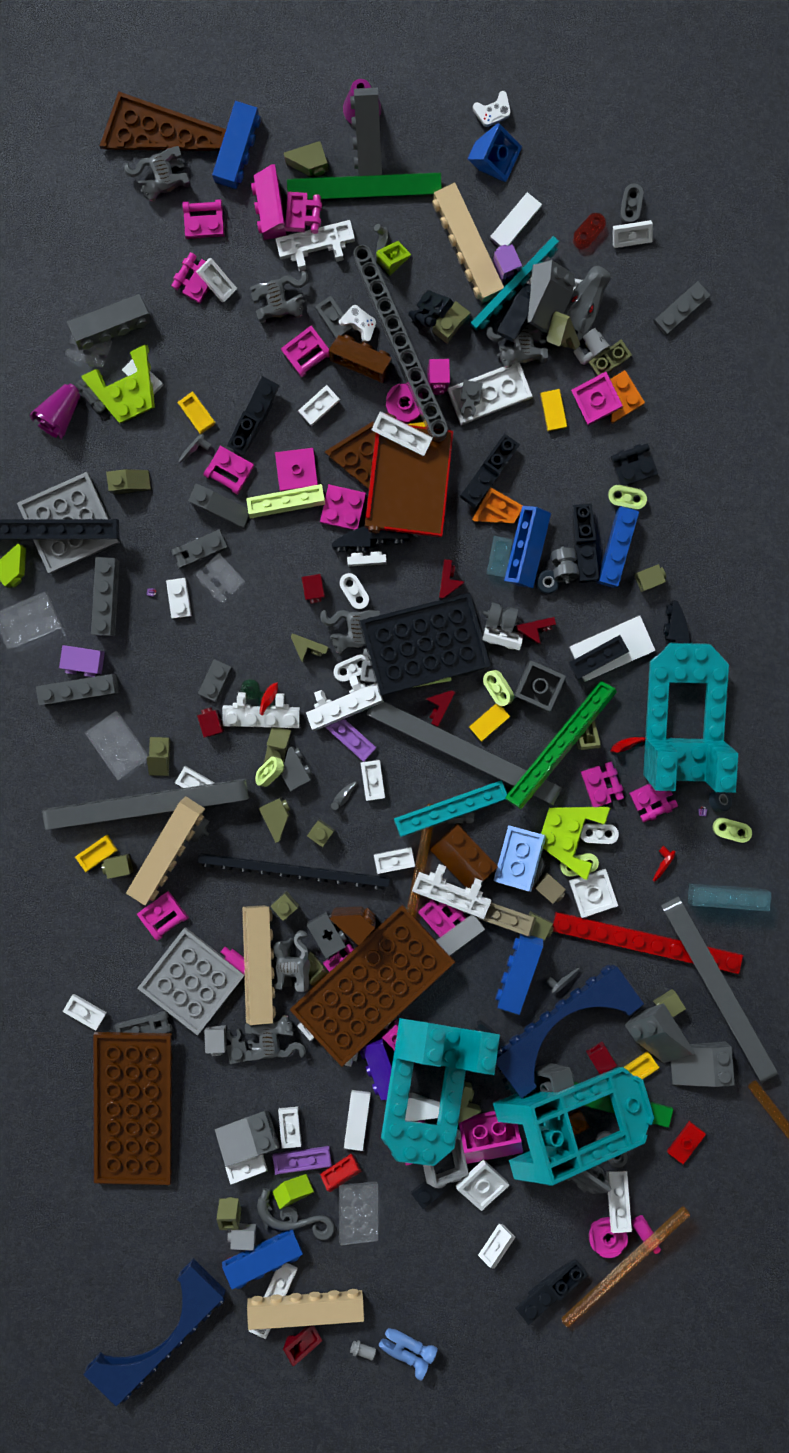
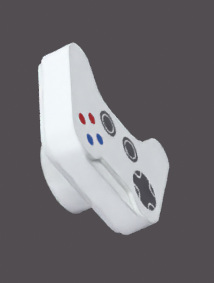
M501 91L497 101L485 106L478 102L474 103L473 111L483 126L496 125L509 118L510 107L505 91Z
M353 305L341 317L339 324L341 326L351 325L354 330H359L362 341L367 343L371 340L376 320L357 305Z

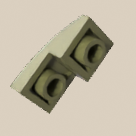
M621 339L606 351L601 352L589 363L597 375H600L604 372L609 373L632 357V354Z

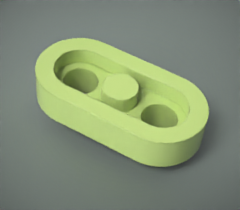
M614 485L608 492L609 500L614 505L641 509L647 502V496L641 489ZM620 491L621 496L615 497V492ZM639 495L640 500L637 502L633 501V497Z
M497 670L485 673L483 677L484 685L496 704L499 706L511 704L514 694L503 675Z
M277 757L269 758L258 769L255 778L256 784L264 787L270 785L284 770L282 759Z
M718 818L713 823V831L717 836L740 843H745L752 837V830L747 824L726 818ZM721 824L725 825V829L723 831L719 829V826ZM740 829L743 830V835L741 836L738 835Z
M592 853L574 855L575 858L584 861L592 860L591 872L598 868L599 861ZM560 863V869L564 875H578L573 870H568L565 864Z

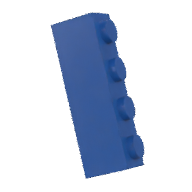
M235 101L212 174L215 183L237 189L238 183H242L244 177L243 167L248 164L250 156L248 151L250 146L253 147L254 132L256 128H259L261 116H259L257 107Z
M522 506L504 581L521 587H534L551 517L550 512L538 507Z
M622 506L617 509L597 584L612 588L619 586L639 511Z
M520 934L519 939L515 938L512 949L515 951L513 956L510 955L508 958L507 966L509 969L508 972L503 973L501 979L503 986L502 989H498L495 1000H498L497 1008L520 1015L543 949V939Z
M289 1230L256 1245L254 1250H245L223 1261L222 1268L231 1289H240L250 1280H258L265 1273L271 1270L276 1271L287 1262H295L303 1253L294 1231Z

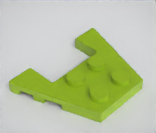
M143 345L130 352L137 372L107 387L99 369L81 376L119 423H124L155 408L153 385L150 380L151 365L148 361V345Z
M549 808L541 832L542 835H546L543 849L583 879L588 880L593 863L574 857L586 819L606 825L611 808Z

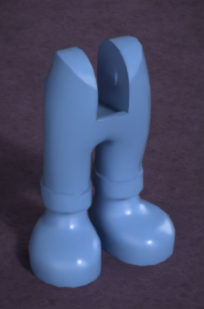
M388 1328L385 1335L391 1341L381 1339L379 1347L393 1358L406 1362L410 1366L413 1365L415 1367V1377L422 1381L427 1372L428 1365L433 1362L438 1348L434 1345L423 1346V1343L396 1329Z

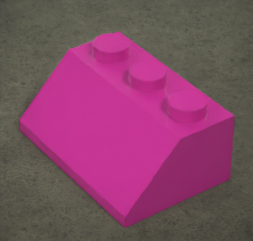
M272 164L255 174V183H251L253 195H257L258 201L254 202L256 215L260 214V221H257L259 234H263L264 240L287 236L278 175L275 164Z
M495 1111L477 1114L459 1123L467 1164L479 1162L483 1159L489 1160L523 1153L518 1124L498 1122Z

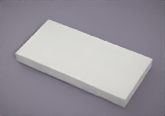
M520 362L512 364L510 368L501 367L469 380L483 383L480 403H474L476 407L474 416H471V408H466L464 415L461 414L462 405L466 403V401L460 400L463 383L452 386L447 390L460 425L533 397Z
M640 616L569 647L574 659L614 637L621 635L629 650L628 653L583 676L584 682L655 651Z

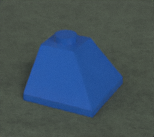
M496 124L475 142L468 160L479 171L506 182L522 146L501 124Z

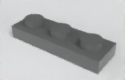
M697 281L653 322L665 335H668L710 297V294Z

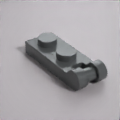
M219 529L183 546L176 547L171 550V553L176 557V564L178 569L222 551L228 548ZM187 551L190 557L184 559L182 553Z
M162 1011L157 1014L116 1023L115 1029L116 1032L167 1033L172 1030V1026L167 1019L169 1017L168 1012ZM160 1021L161 1026L156 1027L155 1022Z

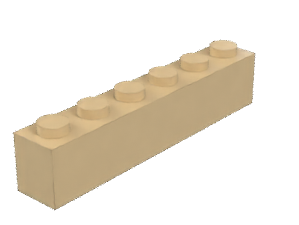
M453 183L434 192L432 204L435 211L440 212L442 217L440 218L441 224L450 234L448 238L452 247L455 246L458 251L456 255L459 263L464 264L466 268L465 275L469 282L472 281L475 287L473 288L475 297L477 299L480 298L483 304L495 298L504 286L456 183Z
M186 796L179 802L126 894L143 905H146L150 900H155L159 894V891H157L159 885L161 887L168 879L166 876L167 872H171L177 864L175 858L177 855L180 857L186 848L184 843L186 840L189 842L195 833L193 828L195 825L199 826L202 822L204 807Z
M265 905L242 907L246 1023L249 1025L273 1023V1018L276 1015L275 1007L272 1006V998H275V989L272 987L274 969L271 967L274 952L270 941L273 940V931L270 929L272 911Z
M350 1289L344 1292L332 1290L328 1293L311 1292L302 1295L293 1293L289 1296L276 1294L271 1297L254 1296L248 1298V1330L364 1322L362 1290Z

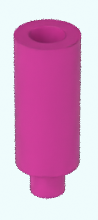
M224 947L220 952L225 956L224 959L245 976L244 957L233 948L230 951L227 947Z
M643 1215L637 1216L631 1222L647 1249L652 1250L654 1254L659 1253L661 1249L658 1246L660 1243Z

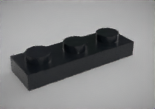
M618 635L568 663L576 678L580 679L628 653L629 650L621 635Z

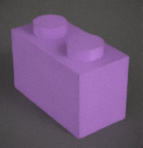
M513 244L509 246L502 245L494 252L492 263L502 284H507L521 270L522 264Z
M62 645L59 668L65 669V673L76 674L77 671H82L84 676L95 677L96 674H102L105 652Z

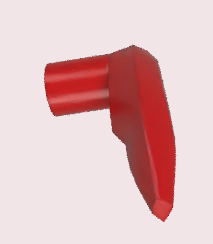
M278 682L270 685L265 691L261 700L260 715L263 716L266 708L276 697Z
M645 737L623 739L614 744L610 752L618 753L629 750L636 744L644 742Z
M665 846L659 850L665 859L660 863V867L653 878L654 882L662 876L675 857V851L670 852Z

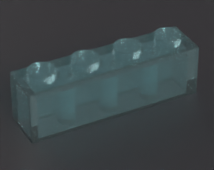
M689 883L688 903L692 906L770 911L771 892L766 889Z

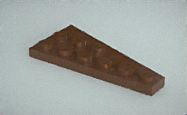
M118 91L99 146L101 149L166 150L179 146L181 151H220L226 129Z
M374 422L369 423L325 451L327 456L368 490L376 432L372 431Z

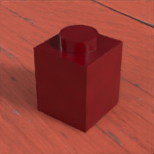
M316 574L301 577L305 600L310 601V604L322 602L321 599L325 598L322 575Z
M211 707L201 710L202 714L197 715L203 737L225 732L218 710H213Z
M603 1042L586 1051L600 1075L613 1070L617 1066Z

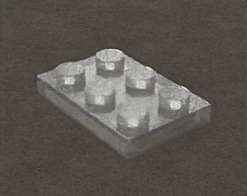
M47 592L40 593L0 611V633L8 650L62 627Z
M115 711L85 732L117 780L147 760L148 754L118 711Z
M375 1181L339 1185L340 1245L378 1241V1183Z

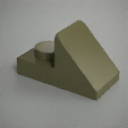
M557 311L553 313L547 342L574 350L580 346L570 316Z
M293 633L291 635V639L302 662H304L309 648L312 649L310 652L320 657L322 653L327 655L329 647Z
M272 727L267 741L268 746L264 763L271 757L281 758L284 764L291 730Z
M150 737L149 756H147L149 775L169 776L170 738Z
M309 952L308 959L311 965L309 983L315 986L329 971L312 952Z
M464 1081L458 1124L481 1112L479 1105L470 1103L474 1096V1090H472L471 1083Z

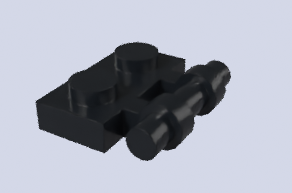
M427 290L417 304L419 310H410L408 316L414 322H421L424 326L434 327L437 323L436 319L438 317L443 319L454 302L449 297Z
M648 443L635 445L634 448L626 451L620 450L617 454L611 456L613 463L620 461L621 467L615 468L620 485L627 486L658 474L653 457L644 458L643 455L644 452L650 450ZM636 455L638 461L628 464L627 458Z

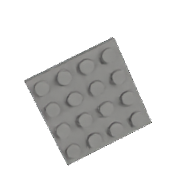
M88 472L17 503L24 519H109ZM33 539L49 574L119 543L118 539Z
M185 927L137 989L198 1035L244 977V974Z

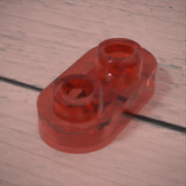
M592 213L575 231L573 243L577 248H588L603 231L606 221L602 214ZM593 220H598L599 224L595 225ZM584 234L587 238L581 239L580 235Z

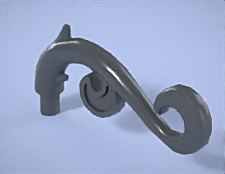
M263 1188L262 1194L258 1198L257 1209L266 1230L270 1226L277 1230L289 1231L321 1221L327 1227L324 1231H320L316 1225H313L312 1231L317 1239L326 1240L333 1235L334 1223L330 1217L313 1216L298 1220V1211L291 1205L280 1211V1218L282 1220L285 1217H289L290 1220L280 1221L274 1218L269 1210H272L269 1206L270 1200L268 1199L270 1189Z

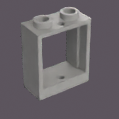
M457 1129L455 1148L452 1150L455 1168L435 1175L434 1166L423 1165L427 1184L435 1188H443L447 1183L461 1181L463 1177L469 1175L460 1130Z

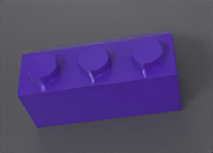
M383 1034L369 1041L360 1050L362 1059H366L368 1066H366L368 1076L373 1077L375 1082L372 1084L375 1095H379L381 1100H387L393 1059L386 1041L382 1038Z

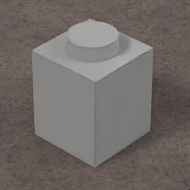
M226 1025L207 1026L204 1030L205 1053H211V1056L222 1055L227 1049Z
M239 1223V1230H228V1242H231L230 1249L254 1250L256 1224Z

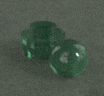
M252 679L245 680L240 689V692L246 693V699L258 698V702L261 704L265 691H260V685L257 681Z

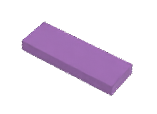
M345 719L325 727L363 762L376 749L368 739Z
M329 1146L275 1153L272 1156L275 1175L332 1167Z

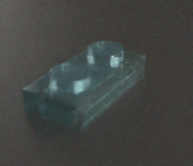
M493 536L487 575L505 578L513 539Z

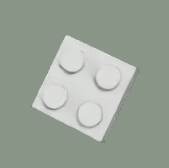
M606 869L590 873L588 880L582 877L569 880L581 918L618 906Z
M484 1159L469 1172L468 1176H465L456 1184L457 1190L481 1211L509 1186L507 1180Z

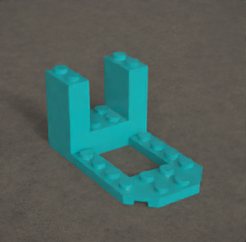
M669 643L658 656H655L650 661L643 775L655 791H676V781H705L715 792L736 793L738 752L724 741L729 664L710 644ZM669 682L707 683L703 739L666 738Z
M399 1018L381 1139L388 1146L396 1161L435 1166L455 1148L465 1072L468 1070L483 1074H495L499 1034ZM414 1062L437 1067L445 1066L437 1125L405 1121Z
M617 1067L560 1092L531 1091L522 1099L516 1093L493 1103L498 1122L523 1124L530 1151L509 1160L514 1179L552 1186L645 1144L648 1136L646 1132L654 1120L643 1079L632 1075L623 1067ZM610 1094L620 1131L578 1149L567 1112Z

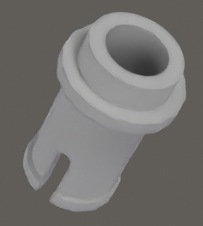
M359 1340L357 1342L353 1341L350 1353H353V1356L358 1355L371 1361L376 1352L374 1347L361 1344Z

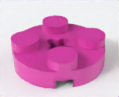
M407 383L397 384L389 390L386 396V408L389 414L396 416L397 420L403 423H410L420 416ZM420 393L418 396L423 399V395ZM409 399V406L401 407L402 403L400 400Z
M604 1217L591 1224L589 1242L592 1249L599 1253L600 1256L613 1258L620 1255L624 1247L626 1248L628 1235L627 1232L612 1233L610 1217ZM607 1233L613 1235L609 1242L603 1238Z

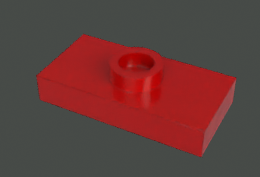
M689 1121L668 1148L667 1153L684 1164L706 1133Z
M350 1154L321 1173L320 1176L327 1191L331 1192L362 1171L355 1156Z

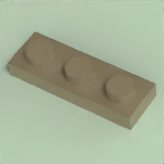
M492 902L484 919L477 917L478 919L530 937L536 921L535 917Z

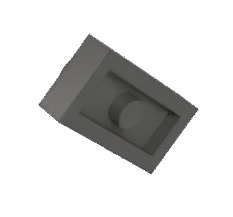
M329 296L315 306V309L335 338L338 335L344 336L353 330L351 325L341 326L339 324V320L344 314L332 296Z
M214 659L198 694L216 702L232 667Z

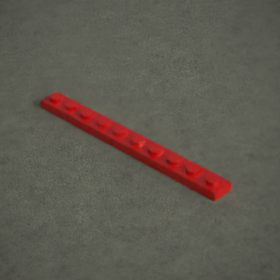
M555 912L552 925L554 928L553 932L693 963L681 940ZM707 946L720 970L739 974L743 958L742 954Z

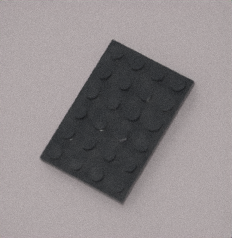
M470 592L359 621L379 696L491 666L484 641L482 640L483 637Z

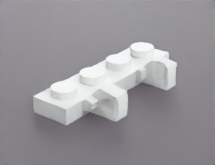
M350 220L319 227L317 234L307 230L275 238L280 259L291 257L292 261L297 260L299 271L306 270L304 257L308 256V253L328 248L329 251L334 250L336 262L344 260L342 249L346 248L345 244L355 241Z
M356 675L350 677L349 680L353 690L349 691L350 694L334 701L327 700L322 690L315 692L318 703L314 704L315 709L306 712L311 729L313 731L319 730L384 702L382 696H379L376 683L366 686L365 683L361 684L359 677Z
M238 692L237 703H233V706L223 705L222 708L223 726L300 727V707H289V704H284V694H276V705L267 707L263 716L259 714L260 706L246 705V693Z
M441 864L438 865L436 872H430V875L419 872L412 889L413 892L484 919L491 900L483 897V892L479 891L482 880L475 878L471 889L467 887L462 889L447 883L446 879L442 878L446 866Z

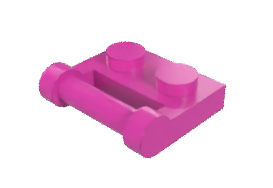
M221 199L206 203L189 204V202H183L186 239L224 236ZM216 210V215L191 217L190 213Z
M312 326L281 348V351L301 378L325 357H330L329 348ZM319 346L322 351L302 366L298 363Z
M220 445L210 465L206 468L204 476L208 479L211 477L232 489V492L238 495L254 464ZM216 467L237 477L238 481L235 483L215 472Z
M169 891L137 913L140 920L157 941L162 938L163 934L181 921L184 922L189 919L186 912L180 907ZM172 911L176 912L177 916L159 929L154 926Z

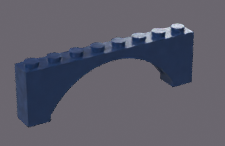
M607 965L603 967L598 976L589 978L585 982V986L581 989L576 988L573 990L568 999L560 1000L555 1004V1009L551 1012L546 1011L539 1017V1021L535 1024L530 1023L524 1028L525 1031L522 1034L513 1036L509 1040V1044L498 1048L496 1065L521 1099L537 1087L534 1083V1071L538 1051L547 1033L558 1021L570 1013L590 1007L615 1008L622 1010L624 1014L629 1016L644 1005L617 966Z
M194 1258L180 1271L177 1278L181 1283L182 1312L180 1321L172 1334L163 1343L148 1352L127 1357L106 1356L100 1352L88 1364L83 1375L115 1406L121 1401L124 1403L132 1394L131 1391L134 1388L138 1389L145 1381L144 1378L148 1374L151 1376L158 1368V1364L161 1361L165 1362L171 1355V1351L174 1348L178 1349L185 1340L184 1337L187 1334L192 1335L198 1328L197 1324L201 1320L203 1322L207 1320L211 1315V1310L214 1307L218 1308L224 1302L226 1290Z

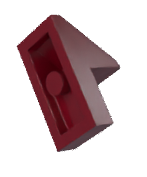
M444 559L439 599L441 600L464 584V581L450 580V577H454L455 566L451 565L452 560Z
M555 617L516 625L515 629L539 645L540 639L537 629H540L541 632L552 630L551 626L556 625Z
M451 690L426 699L439 706L438 709H433L429 717L432 719V724L439 726L452 700L454 691Z
M314 1325L306 1326L296 1336L289 1335L287 1337L283 1351L291 1365L295 1366L322 1342V1339Z

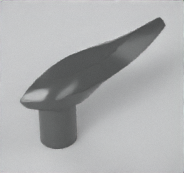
M376 224L374 230L379 234L376 252L384 248L388 240L387 227L383 228L380 224Z
M204 434L199 435L183 452L179 459L180 463L188 458L191 453L195 452L198 446L206 450L209 449L211 444L203 439Z
M354 781L344 787L334 798L331 808L337 810L348 800L352 790L358 783Z
M580 968L562 977L559 982L550 977L546 983L553 988L552 993L559 992L579 973Z

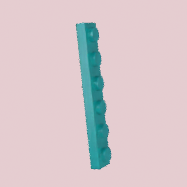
M554 236L471 322V327L476 332L479 329L483 330L490 322L488 319L493 314L496 316L500 313L505 301H511L517 294L516 290L530 281L531 278L529 276L532 274L533 265L542 263L548 256L552 258L557 253L559 241Z
M501 780L394 818V822L401 838L506 800L507 793Z

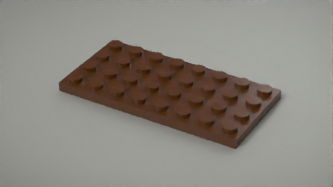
M402 904L360 945L294 1004L290 1011L342 1067L451 967L455 961Z
M95 1032L93 1034L94 1183L170 1185L172 1033Z

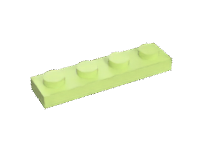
M322 484L246 498L250 518L325 505Z

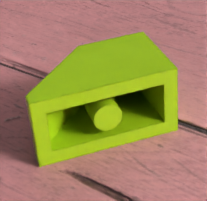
M17 544L0 559V582L5 587H16L21 583V578L25 575L26 548L21 544Z

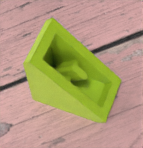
M399 241L376 252L377 263L389 276L411 256Z
M304 1174L284 1181L272 1192L281 1210L314 1193L308 1175Z

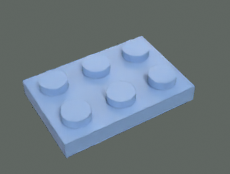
M508 825L493 881L531 892L546 835Z

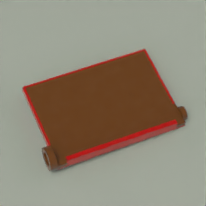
M385 413V414H387V415H389V416H391V417L397 419L396 416H394V415H392V414ZM409 425L429 435L426 427ZM435 428L433 430L436 434H442L444 432L442 429ZM447 430L446 438L442 442L432 440L424 456L378 433L375 434L365 528H368L369 532L380 533V530L442 537L453 431Z

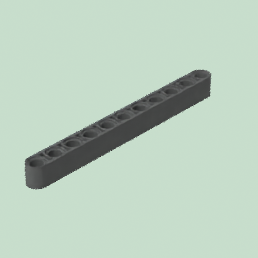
M359 245L354 250L356 269L429 436L433 437L432 440L435 442H442L446 438L448 429L445 419L371 250L366 245ZM360 255L367 256V258L363 260L359 259L358 257ZM368 272H372L375 275L372 277H368L365 274ZM376 289H380L382 293L375 294L373 293V291ZM386 306L390 308V310L384 312L381 310V308ZM396 324L397 328L390 329L388 325ZM398 341H403L405 345L400 347L397 346L395 343ZM406 358H410L413 362L410 364H406L403 362V360ZM416 375L420 377V380L415 382L411 380V377ZM420 393H426L428 397L426 399H421L418 395ZM433 410L436 415L430 417L426 415V412ZM435 428H441L444 432L442 434H436L433 430Z
M386 702L369 708L366 715L513 786L517 784L527 771ZM545 780L533 795L554 805L562 787Z
M246 779L52 807L43 809L42 816L45 829H55L175 811L177 805L185 796L203 807L249 799Z
M677 896L662 904L661 906L760 1082L764 1083L779 1075L680 898Z

